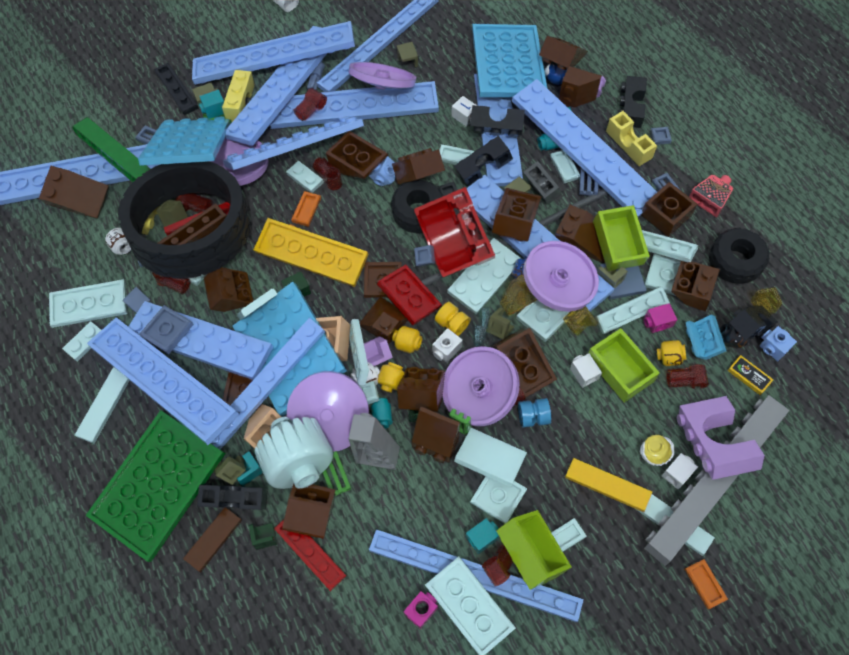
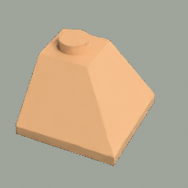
M262 404L249 419L243 439L254 449L258 441L262 440L266 433L272 439L270 433L271 424L276 419L281 418V416L273 408Z

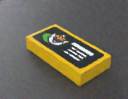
M741 355L727 370L759 395L773 381L771 377Z

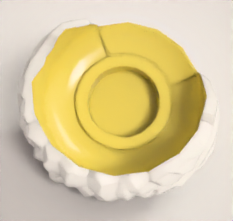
M651 435L642 443L640 454L647 463L653 466H662L673 458L674 444L665 436Z

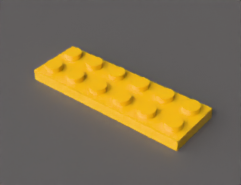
M270 218L267 219L253 249L255 253L353 287L356 286L369 255L367 251Z

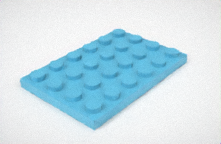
M472 24L479 97L513 98V96L536 79L547 88L542 56L539 55L541 49L536 25Z
M222 116L216 117L214 120H208L207 118H199L192 121L190 119H182L176 122L165 120L139 156V164L156 165L215 161L225 139L226 129L231 124L230 120Z
M291 282L280 290L274 298L235 323L233 328L236 332L273 345V349L261 369L262 371L309 317L320 327L321 325L297 284ZM325 333L269 395L277 413L281 417L287 414L290 395L304 378L322 371H334L342 374L347 371Z

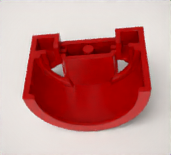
M466 187L414 209L428 245H433L435 262L443 278L475 264L480 265L495 258L493 248L481 225ZM454 208H456L460 212L457 216L455 214Z

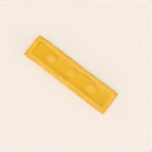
M573 458L565 478L641 512H645L652 495V491Z

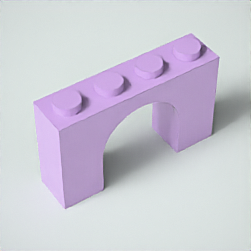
M727 396L680 405L679 414L677 415L679 426L683 427L686 439L691 441L695 455L700 457L705 472L709 473L712 480L761 470L765 456L755 440L736 444H721L711 440L705 434L709 429L733 424L735 409Z

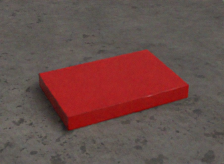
M406 264L380 279L377 283L412 325L423 320L442 306Z

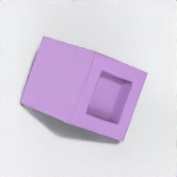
M379 336L364 343L367 362H370L373 366L393 358L387 340Z

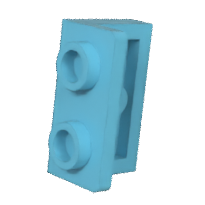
M709 315L697 322H686V333L692 343V352L697 358L707 360L726 352L714 315Z

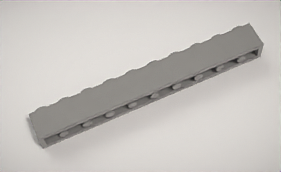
M770 395L764 401L759 399L752 407L755 409V412L753 414L749 412L741 421L744 423L742 428L737 426L730 435L733 439L730 442L726 440L723 444H736L755 440L758 446L761 447L789 412V409ZM702 469L695 478L698 481L696 485L690 484L683 494L686 497L681 502L678 499L671 507L673 511L671 516L665 515L658 523L661 527L656 533L653 530L645 539L648 544L644 549L666 566L738 475L712 480L709 473Z

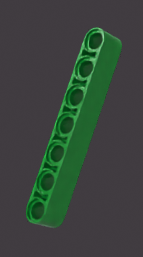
M88 117L72 126L74 132L81 140L131 182H134L138 177L143 176V173L150 170L147 165H140L135 155Z

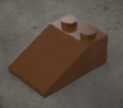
M547 36L539 55L543 57V61L550 64L552 62L558 63L557 67L567 70L569 66L575 67L588 51L560 38Z
M348 131L326 152L330 167L341 174L365 179L388 156V153Z
M51 165L39 199L46 205L98 219L109 186L72 171Z
M506 188L495 215L492 233L528 242L541 196Z
M569 205L555 237L562 242L577 247L589 258L605 264L593 223L595 217L586 210Z
M522 328L491 346V348L505 354L515 365L519 375V393L523 399L557 380L530 328Z
M420 407L412 438V448H415L414 451L420 455L429 454L433 456V459L439 463H450L459 442L460 422Z

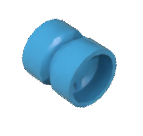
M547 398L536 399L534 403L530 400L518 402V412L522 428L532 427L535 423L539 426L551 424V410Z

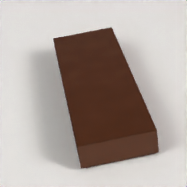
M224 507L183 559L201 573L242 520Z

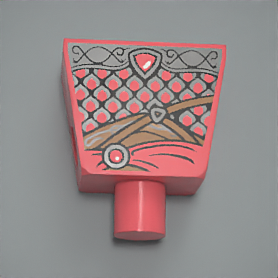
M711 175L694 187L689 197L698 206L717 218L733 190V187L729 185L731 178L727 175H723L721 178Z

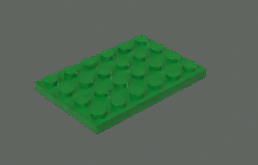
M160 410L86 516L144 560L152 562L198 495L199 485L206 483L226 453L211 443L207 445L183 424Z

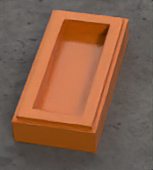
M304 191L291 219L292 223L309 227L321 200V195Z
M705 559L684 569L708 610L728 600Z

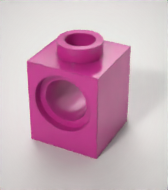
M670 303L648 309L644 317V324L646 328H650L651 333L672 328L677 321Z
M420 591L403 613L421 629L438 609V606L435 604L437 600L430 593L424 594ZM420 603L427 604L429 607L427 613H417V605Z

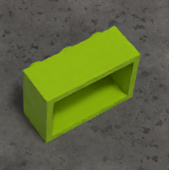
M634 205L598 211L593 223L607 271L618 270L621 267L629 268L644 265L650 255Z
M621 328L590 348L588 353L601 370V376L624 403L654 383L660 374Z
M538 510L514 517L497 530L501 542L505 545L512 561L530 590L554 580L572 568Z

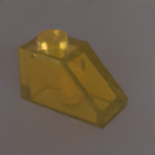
M524 274L510 282L500 302L508 316L538 300L529 290Z

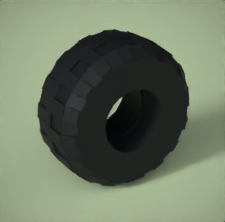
M413 180L404 183L396 189L392 197L391 208L393 218L402 229L411 233H423L415 211L410 206L415 203L427 204L444 195L439 187L425 180Z
M734 228L724 231L716 238L711 247L709 259L711 267L720 269L718 275L721 278L735 284H745L756 280L763 273L769 263L770 252L766 242L757 233L748 229ZM732 251L740 252L747 260L735 257Z

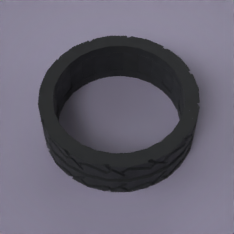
M205 161L161 164L143 173V176L138 177L131 183L123 194L124 197L121 199L118 208V221L120 220L121 222L119 225L135 258L142 266L157 275L181 279L198 277L201 274L206 275L229 263V260L233 259L242 250L247 240L245 238L249 234L250 220L249 215H247L248 210L241 187L228 170L216 163ZM188 193H206L220 197L230 204L229 213L219 227L197 241L182 245H164L149 241L142 236V229L149 215L159 205L176 196Z

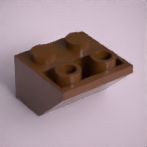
M681 261L671 292L685 305L706 312L720 269L692 261Z
M221 267L204 277L210 310L226 312L246 307L253 302L247 272Z
M418 367L406 368L405 374L397 387L399 409L419 410L420 407H424L433 412H438L442 402L445 370H438L436 368L421 369Z
M293 483L282 530L324 539L334 506L336 489L313 484L298 489Z

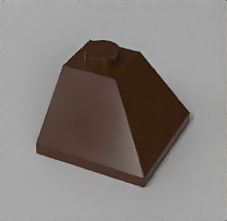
M380 297L359 324L360 327L374 336H380L387 340L389 345L392 342L395 330H399L404 326L408 319L395 305Z

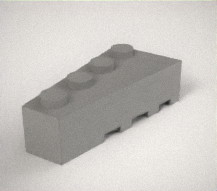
M354 414L348 439L355 462L357 464L396 470L400 446L371 414Z

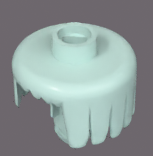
M288 417L278 418L271 424L270 433L272 439L266 433L262 440L258 441L255 447L256 458L270 486L278 489L292 488L294 483L298 489L308 487L319 479V475L332 462L333 450L315 418L303 417V423L299 418H294L293 421Z

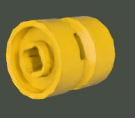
M447 302L437 312L434 320L443 328L447 327L459 336L468 327L471 318L464 312H458L459 309L454 304Z

